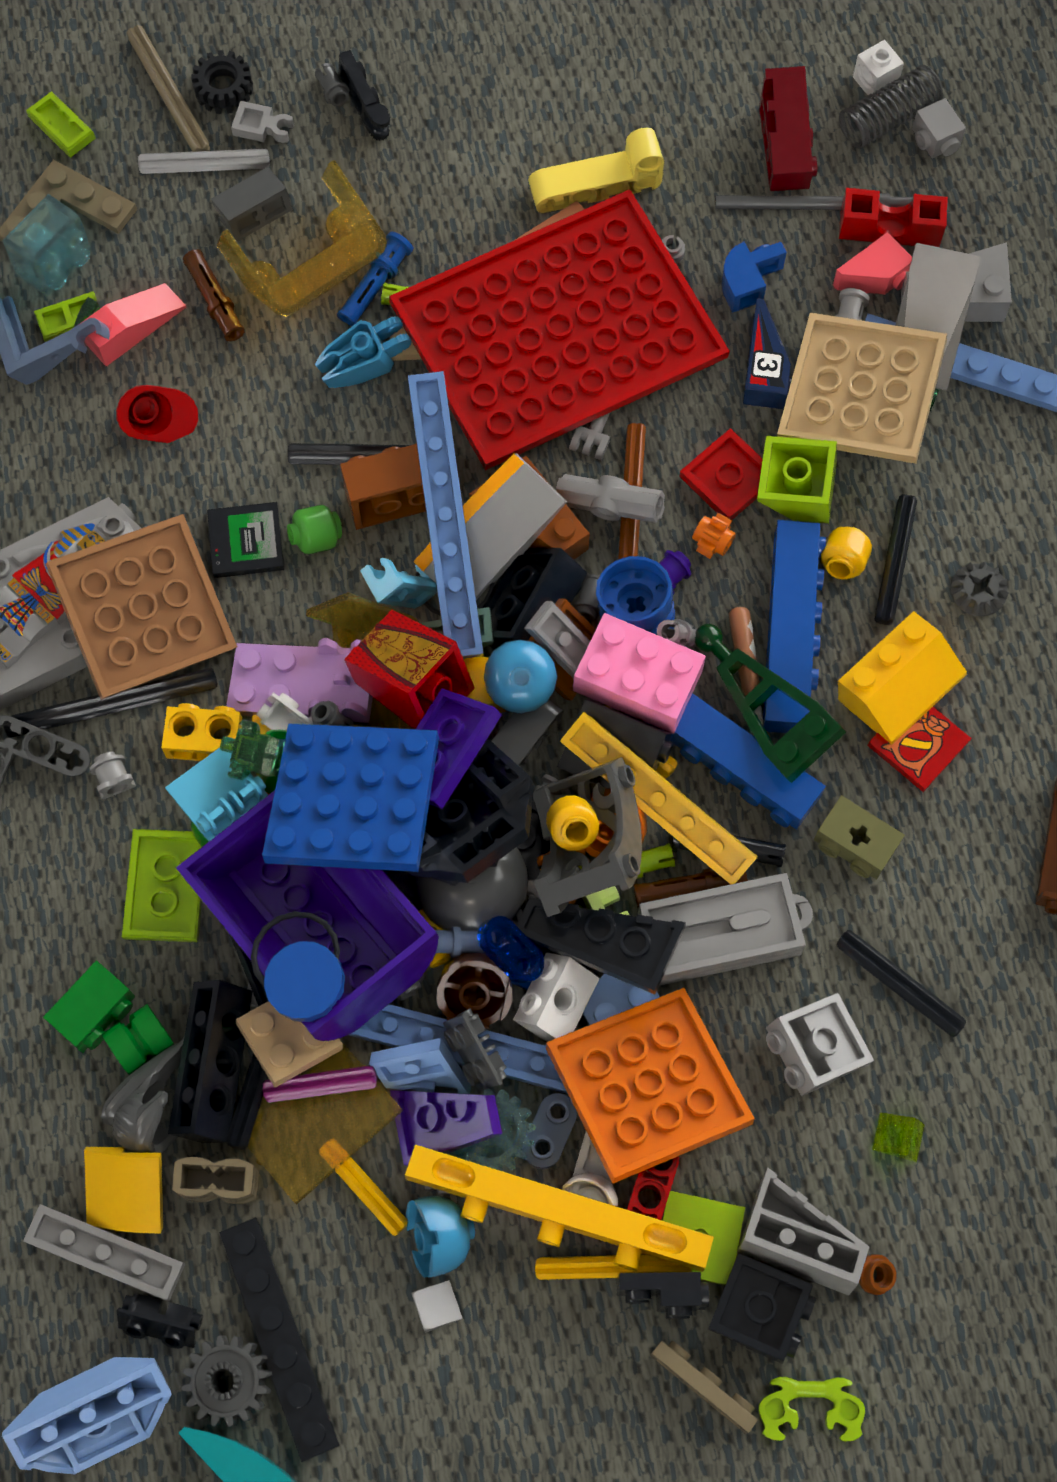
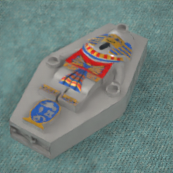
M107 497L0 550V710L87 666L46 563L141 529L134 522L136 519L135 515L125 504L121 503L118 506Z

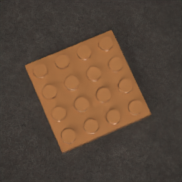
M184 514L46 563L101 700L237 648Z

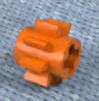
M717 513L712 519L704 516L692 536V539L698 542L696 551L709 559L716 553L724 556L736 536V533L730 530L732 520L720 513Z

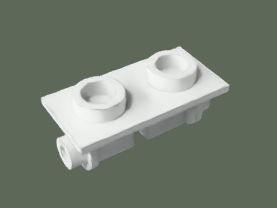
M273 692L267 698V701L272 703V706L269 707L264 703L256 714L261 719L260 723L271 730H287L288 723L314 725L312 717L308 718L298 711L299 704L284 693L278 696Z

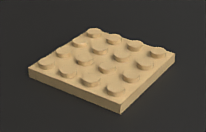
M810 313L777 436L837 441V450L917 464L947 343V333Z

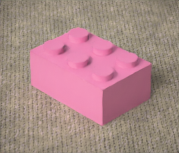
M604 613L574 674L573 691L674 734L703 672L706 655Z

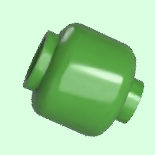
M317 505L296 510L292 517V524L287 525V534L291 545L297 544L302 553L309 555L333 549L337 544V539L342 537V527L339 516L335 511L331 512L325 505Z

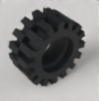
M218 50V56L215 57L212 52L207 53L208 60L201 57L198 60L199 66L194 65L191 79L195 96L201 106L205 104V109L210 112L215 107L216 114H222V109L226 108L227 114L233 113V106H236L238 109L240 101L249 102V94H253V82L247 62L244 63L242 56L239 55L236 58L235 53L229 51L228 55L225 56L223 50ZM227 75L235 80L231 86L224 89H216L210 86L212 80L218 76Z

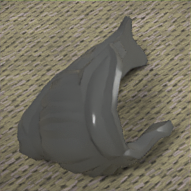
M184 1038L130 1074L115 1089L103 1106L101 1114L103 1123L113 1127L112 1135L120 1146L125 1147L130 1152L161 1153L162 1155L173 1141L178 1138L168 1134L169 1127L164 1128L160 1124L163 1108L168 1102V1093L164 1089L168 1085L167 1080L180 1065Z

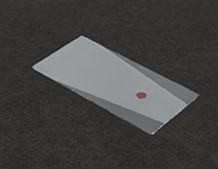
M916 243L895 326L947 333V343L935 387L947 390L981 257Z

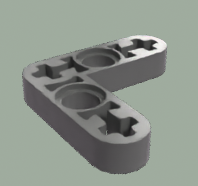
M0 716L1 727L10 722L12 723L10 729L20 735H23V728L30 730L23 739L21 751L15 749L19 742L14 739L6 738L4 742H0V788L15 754L67 776H81L89 769L91 764L90 754L80 744L14 717ZM36 736H44L50 743L48 753L41 757L34 756L29 750V743ZM57 742L64 744L60 751L72 755L75 750H79V758L84 760L82 767L75 766L73 770H68V762L58 757L56 758L55 765L49 763L56 753Z

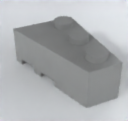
M1007 242L969 253L980 256L981 259L965 322H1004L1012 303ZM909 271L906 272L905 279L900 291L901 301Z
M767 1168L760 1181L737 1253L843 1294L850 1295L859 1283L869 1246L830 1215L825 1216L807 1202V1197L799 1191L797 1193L777 1178L778 1175Z

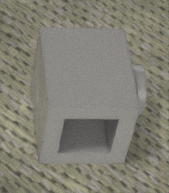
M944 98L918 110L912 130L915 133L918 147L921 150H926L933 159L941 154L949 156L955 153L961 146L966 127L947 99Z

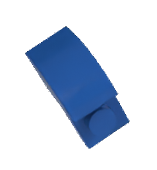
M744 241L736 245L729 252L724 264L721 285L724 297L732 313L755 305L757 298L764 299L766 284L762 276L781 270L784 267L787 252L782 242L772 245L764 244L750 252Z

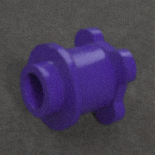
M667 550L664 553V559L659 564L667 570L672 582V589H675L676 585L683 578L688 579L691 576L689 569L691 562L680 551L673 552Z

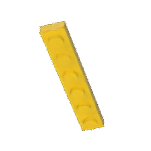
M586 712L581 714L560 740L563 745L591 768L622 757L625 765L630 766L635 776L633 790L637 806L730 885L735 884L757 859L758 856ZM606 774L600 775L606 781H608V777Z

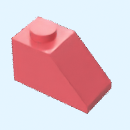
M887 232L836 270L833 286L836 290L840 291L846 288H855L866 293L883 295L893 288L900 290L906 272L910 269L912 256Z

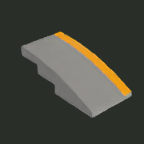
M514 453L463 505L476 600L491 583L496 582L517 556L524 554L567 503L517 453ZM429 543L414 560V563L436 583L431 544Z

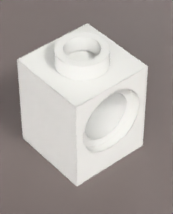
M883 40L858 54L853 78L867 95L873 94L876 90L885 87L888 83L897 80L901 76L904 62L890 45Z

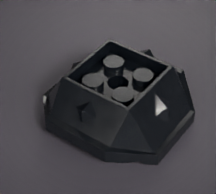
M489 739L481 747L443 809L429 804L419 872L407 871L410 875L434 878L453 886L459 882L468 883L488 867H497L499 859L529 838L534 792L531 777Z

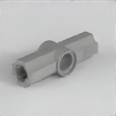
M564 474L562 478H559L556 486V491L567 501L566 505L569 508L590 511L593 515L608 521H618L620 517L657 523L658 519L662 518L665 508V495L662 490L629 485L625 480L611 475H603L598 480Z

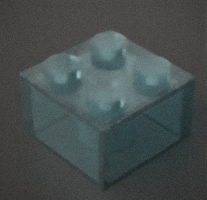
M50 194L2 240L16 275L46 297L54 290H60L65 285L68 275L76 267H82L88 261L92 251L80 216Z

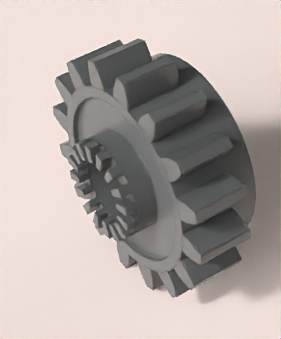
M217 1336L216 1347L212 1342L204 1341L202 1343L203 1355L199 1353L190 1354L191 1360L195 1363L194 1368L183 1369V1373L191 1377V1383L183 1385L182 1391H192L193 1397L189 1399L186 1405L188 1407H200L197 1414L199 1420H204L212 1415L211 1426L214 1427L221 1426L224 1417L228 1427L237 1426L238 1416L244 1422L252 1420L253 1417L250 1410L252 1408L257 1410L263 1409L265 1405L260 1399L263 1394L271 1393L272 1390L265 1386L266 1378L272 1376V1371L264 1370L262 1365L268 1359L267 1356H257L254 1354L257 1347L255 1343L249 1342L242 1347L243 1337L234 1336L230 1345L226 1336ZM226 1370H230L235 1378V1384H233V1388L229 1392L224 1391L220 1384V1378Z

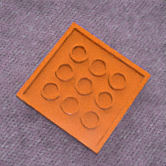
M685 988L546 1043V1051L612 1184L751 1126L755 1120Z

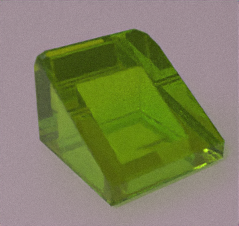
M880 1113L872 1150L917 1162L925 1125L913 1117Z

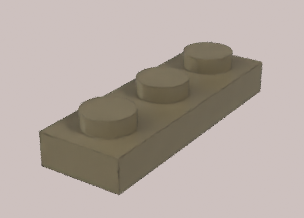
M661 1341L650 1356L745 1434L749 1433L757 1423L758 1419L751 1414L755 1409L753 1405L737 1393L731 1398L721 1390L719 1386L722 1384V1380L704 1366L699 1372L687 1362L691 1355L674 1341H671L669 1345Z

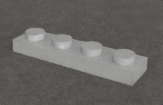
M41 1204L23 1240L25 1243L166 1301H170L185 1266V1263Z

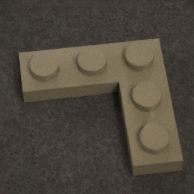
M53 159L0 227V241L26 254L63 205L119 234L137 211V207L132 201Z

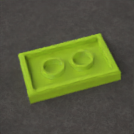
M133 829L122 929L123 939L198 942L202 900L176 869L178 865L201 848L192 831Z

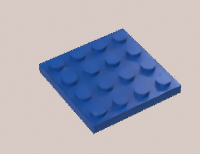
M288 723L262 853L264 862L267 864L419 872L439 743L438 731Z

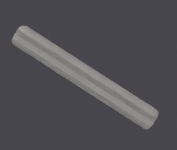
M267 149L147 153L138 156V168L142 174L264 169L270 166V155Z

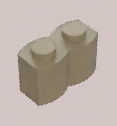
M200 1157L182 1158L174 1163L172 1190L183 1199L191 1202H208L219 1198L232 1204H246L257 1199L259 1171L254 1165L241 1159H225L213 1163Z

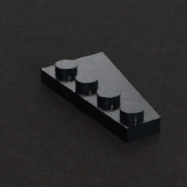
M530 897L515 927L514 933L515 936L560 955L571 957L581 964L655 995L686 927V922L676 920L668 922L638 914L637 916L615 913L613 910L600 908L599 910L586 909L569 903L561 913L547 917L541 900Z

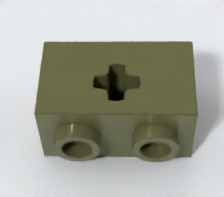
M841 795L818 829L814 840L819 843L818 848L824 854L832 858L840 856L851 863L850 868L857 875L863 878L871 876L877 880L905 835ZM857 835L863 838L858 846L851 842Z

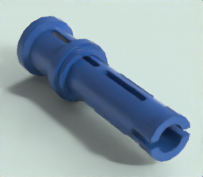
M389 232L386 235L384 246L378 254L375 253L370 258L371 267L355 287L344 306L338 311L337 317L350 326L355 325L373 301L384 282L397 275V267L405 256L411 255L414 249L405 237L396 232ZM391 252H394L393 257L390 258L389 255ZM370 285L371 288L360 303H357L364 290Z

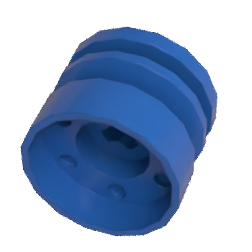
M638 556L622 558L606 567L597 580L596 598L600 619L606 613L656 635L657 627L662 621L675 619L672 582L667 570L657 561Z

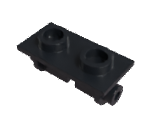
M135 1293L133 1296L126 1295L122 1308L117 1309L118 1328L123 1329V1332L128 1336L142 1339L145 1336L157 1338L166 1346L175 1349H181L184 1346L195 1348V1330L200 1329L203 1315L198 1314L196 1308L170 1302L166 1314L162 1315L159 1314L162 1300Z

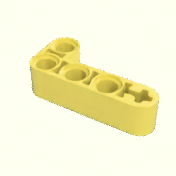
M640 128L627 136L625 151L542 168L533 172L529 176L528 182L537 211L546 213L564 209L575 201L593 203L609 199V196L620 194L629 189L633 194L641 192V189L652 187V190L656 189L662 182L664 160L655 131L652 128Z

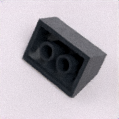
M528 548L523 555L517 556L497 580L483 608L489 607L491 610L493 644L488 646L497 649L505 642L516 640L528 641L531 635L524 628L545 601H552L555 604L558 599H566L571 604L574 597L579 593L587 572L562 548Z

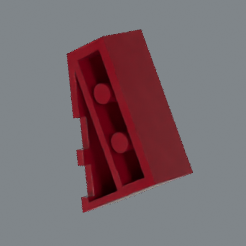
M805 66L767 68L764 73L759 112L770 191L809 189L812 177L817 176V158L812 156L811 150L813 148V130L810 128L809 123L810 111Z

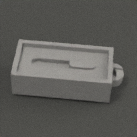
M787 873L641 903L637 913L638 915L651 916L656 920L686 922V927L659 986L801 956L806 946L803 932L809 927L813 918V910L808 900L798 894H792ZM796 907L800 912L801 920H799Z

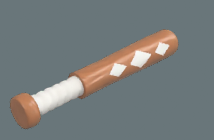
M745 607L733 608L729 612V622L734 650L738 648L757 661L750 611ZM742 666L738 672L741 688L744 694L747 695L760 681L758 675ZM760 705L755 710V713L763 725V714Z

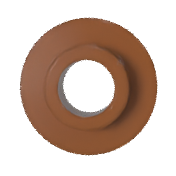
M879 1254L868 1255L859 1284L869 1294H884L896 1282V1269L885 1256ZM876 1269L877 1278L874 1280L873 1274L874 1270Z

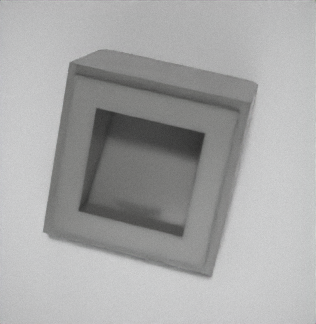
M450 1280L411 1293L425 1333L463 1319Z

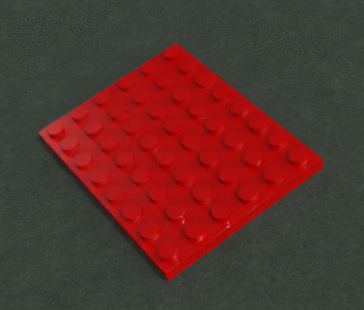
M630 189L389 296L390 305L401 319L406 333L409 335L429 373L444 371L448 406L485 471L507 461L514 453L520 455L728 358L730 353L727 345Z

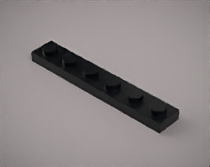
M255 1217L219 1232L261 1351L268 1358L265 1362L268 1370L272 1371L271 1378L301 1462L339 1447L340 1443L258 1219Z

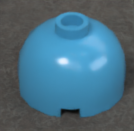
M524 640L505 642L492 652L486 662L484 671L486 691L494 703L506 711L520 714L535 711L547 703L555 691L557 681L555 663L548 652L534 642Z
M439 1195L424 1196L408 1202L406 1209L408 1221L406 1229L409 1231L414 1228V1239L418 1251L412 1250L414 1262L424 1278L441 1276L455 1270L465 1261L470 1249V1240L475 1238L473 1221L460 1216L462 1209L453 1200Z

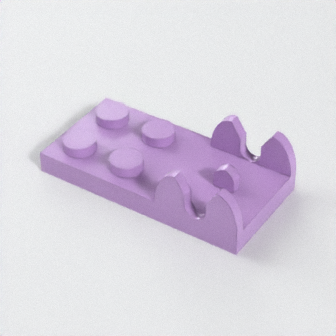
M328 638L319 640L318 647L237 643L226 706L234 708L237 712L241 713V716L252 717L257 714L264 703L269 707L272 706V703L267 701V698L273 692L278 696L284 693L299 704L297 710L308 718L311 716L312 709L317 703L331 701L338 706L339 712L349 717L353 722L369 723L373 697L354 682L344 661L351 650L362 640H354L351 643V648L340 647L337 642Z

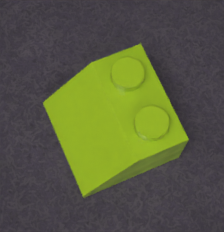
M766 436L757 501L793 521L829 524L837 465V441Z

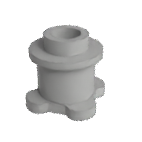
M106 752L97 756L94 759L95 763L90 767L91 774L96 775L100 784L97 786V790L102 799H107L136 787L132 775L127 774L124 767L125 757L123 755H116L115 752Z

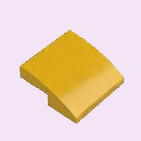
M85 1147L86 1223L115 1231L161 1234L163 1230L161 1153L125 1152V1147Z

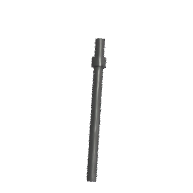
M880 193L879 201L888 207H903L908 205L913 197H890V193ZM716 195L715 209L841 210L844 196Z

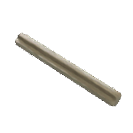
M140 25L129 28L127 31L128 40L192 152L210 151L207 138L144 28Z

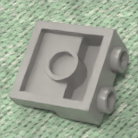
M838 993L780 1016L766 1027L768 1031L766 1042L770 1051L781 1056L786 1066L784 1070L785 1080L791 1088L798 1089L801 1096L829 1085L838 1078L866 1067L874 1061Z

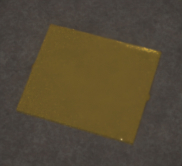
M342 1042L343 1050L299 1075L363 1067V1064ZM378 1081L374 1089L270 1103L265 1100L263 1095L248 1148L257 1158V1164L265 1167L297 1205L396 1118L403 1109Z

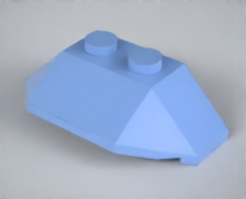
M113 1357L39 1393L2 1432V1437L19 1469L31 1470L34 1468L46 1472L77 1474L149 1438L162 1414L165 1404L168 1403L172 1395L171 1390L155 1358Z

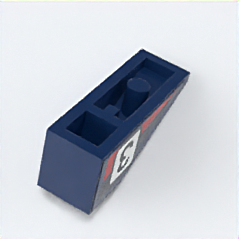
M757 298L743 404L784 409L792 377H789L791 363L764 299Z

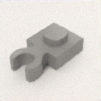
M240 101L231 130L233 136L265 142L266 136L271 135L280 143H288V131L280 130V128H293L294 123L293 117L288 114L273 116L272 107Z

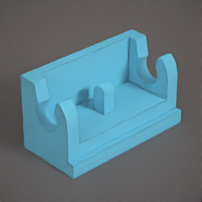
M380 558L381 565L384 566L385 571L376 570L371 565H366L360 570L377 603L415 609L437 593L436 583L417 565H415L416 571L419 572L421 577L409 575L406 571H397L393 562L387 558Z

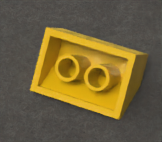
M913 611L838 680V700L892 745L967 675V671L942 633Z

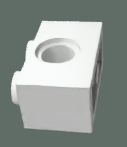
M546 952L536 969V974L526 994L520 1001L518 1011L513 1020L545 1041H551L575 1030L600 978L571 957Z

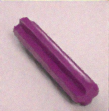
M363 1066L297 1075L276 1088L268 1079L263 1082V1095L265 1100L270 1103L374 1089L377 1086V1074L374 1067Z

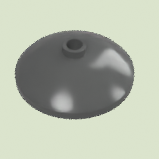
M517 847L499 859L497 867H488L468 883L459 882L453 886L434 878L415 876V890L421 908L427 917L443 930H451L453 926L460 927L461 931H496L509 923L519 912L524 903L528 888L526 864Z

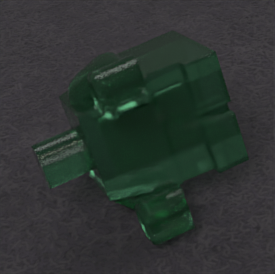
M244 719L240 721L239 725H242V728H238L235 739L226 736L222 738L220 750L232 753L230 759L232 763L229 766L232 770L231 772L228 771V777L243 780L249 776L251 771L266 776L278 777L286 739L269 734H260L259 724Z

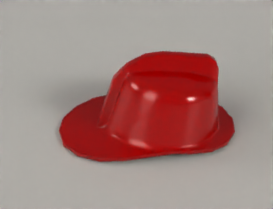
M139 385L126 391L120 398L116 408V420L120 429L129 437L170 443L191 434L195 430L198 423V408L194 400L183 391L154 385Z

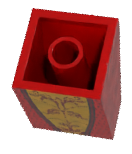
M391 610L378 622L372 631L344 659L354 682L413 729H416L442 688L468 697L475 689L456 641L394 610Z

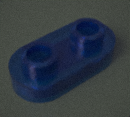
M497 916L485 920L480 925L477 933L480 948L512 981L527 983L540 977L544 969V958L541 951L509 918ZM492 932L497 936V943H494L492 939ZM518 959H520L523 964L522 970H520V968L517 965Z

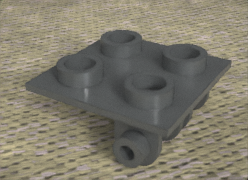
M471 1008L458 1014L457 1017L443 1022L446 1031H444L445 1040L451 1050L454 1052L458 1051L465 1064L462 1066V1071L470 1085H476L478 1090L481 1091L503 1084L501 1080L507 1077L504 1072L507 1067L498 1051L487 1055V1052L495 1048L494 1044L486 1048L482 1046L481 1042L490 1038V1036L486 1034L478 1038L477 1035L486 1031L478 1013L473 1014Z

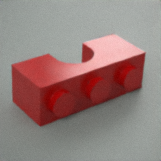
M846 188L840 211L839 239L875 242L888 232L900 245L915 246L916 243L940 247L947 224L948 197L914 194L912 201L908 205L888 207L880 203V191Z

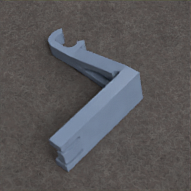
M7 296L1 299L0 297L1 358L7 376L25 385L39 380L74 351L79 350L85 354L87 351V347L84 344L85 338L94 331L106 339L110 337V331L106 324L95 318H89L71 330L29 350L13 298Z

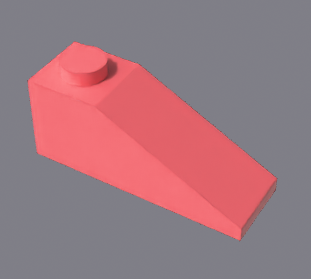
M166 283L106 304L89 316L87 319L95 318L106 324L110 331V337L106 339L94 331L85 338L84 342L105 366H108L187 307Z

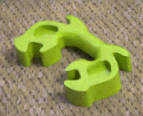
M777 1377L770 1380L769 1384L779 1386L781 1390L767 1395L758 1405L759 1416L764 1426L762 1434L771 1440L781 1441L785 1439L786 1436L778 1429V1426L785 1422H788L793 1430L797 1429L798 1413L789 1407V1402L798 1397L825 1398L833 1402V1408L826 1412L825 1425L828 1430H832L835 1423L846 1428L845 1432L839 1436L840 1441H854L862 1436L861 1425L864 1420L865 1406L856 1396L841 1391L842 1387H849L853 1384L852 1381L846 1378L835 1377L825 1381H797L788 1377Z

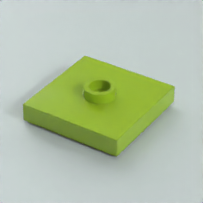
M670 1191L662 1221L714 1237L705 1270L701 1272L692 1269V1272H701V1281L725 1286L736 1260L746 1207Z

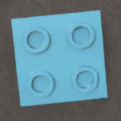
M226 743L165 787L208 842L268 796L264 790L266 785L259 776L253 777Z

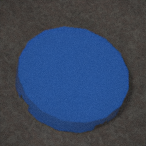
M298 941L283 947L272 957L265 971L264 989L268 1001L281 1015L297 1022H311L326 1016L332 1010L337 1000H340L344 992L345 975L340 961L327 947L316 942Z

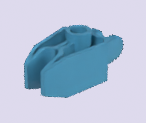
M394 316L375 326H372L370 322L360 320L326 346L315 363L322 373L328 372L322 377L324 383L329 388L360 384L389 373L394 364L392 357L409 348L412 343L407 333L400 334L386 342L383 341L403 328L401 319L398 316Z

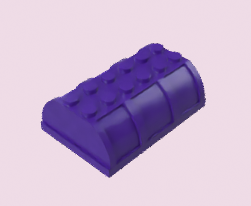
M274 790L178 865L176 869L250 960L254 940L262 928L277 916L294 911L313 913L328 922L337 934L340 947L339 961L345 975L344 992L340 1000H337L332 1010L326 1016L311 1022H302V1024L315 1039L331 1041L358 1030L417 982L435 956L439 936L383 870L265 863L262 853L275 793ZM294 917L280 921L267 931L259 943L257 953L259 971L265 977V971L272 957L283 947L298 941L316 942L327 947L334 954L331 936L323 925L312 919Z

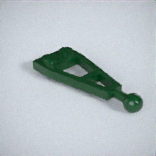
M701 625L696 630V646L701 651L712 652L721 662L716 669L763 753L785 778L792 783L840 739L846 731L819 702L738 648L731 652L722 643L723 635L716 625ZM742 666L763 679L747 695L744 694L733 675ZM778 689L810 712L778 742L773 744L755 710Z

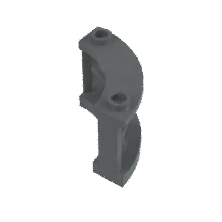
M622 757L544 785L533 792L543 839L546 841L550 840V853L543 856L540 873L533 881L547 917L561 913L569 901L616 885H620L622 891L630 889L640 874L642 834L637 802L633 790L635 776L630 766L625 765ZM606 774L611 787V793L608 796H604L605 788L598 782L593 789V801H591L590 779ZM578 784L579 797L585 799L592 806L598 821L614 831L608 845L592 862L583 853L568 851L559 847L553 841L546 824L547 812L550 806L559 798L573 796L564 795L561 790Z

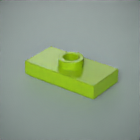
M52 91L26 110L28 117L70 158L96 139L94 132Z

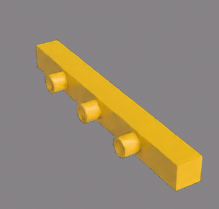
M414 1145L405 1173L406 1180L466 1198L460 1215L465 1219L483 1223L488 1206H492L542 1222L537 1240L551 1246L560 1247L565 1229L617 1245L618 1250L614 1264L628 1270L637 1271L640 1257L643 1253L703 1272L706 1268L714 1239L713 1236L419 1145Z

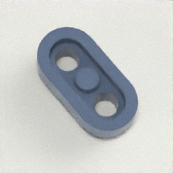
M561 1093L551 1094L544 1098L538 1108L523 1145L524 1157L534 1168H551L559 1161L577 1118V1111L567 1095ZM555 1106L562 1107L565 1110L564 1117L561 1119L553 1118L550 1113L551 1109ZM542 1141L548 1143L550 1151L545 1155L538 1154L535 1150L537 1143Z

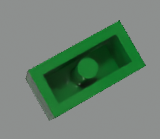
M96 960L43 1018L80 1052L84 1053L87 1048L90 1050L95 1049L104 1040L102 1033L105 1032L104 1030L114 1019L120 1021L131 1011L133 1007L131 1001L135 998V995Z

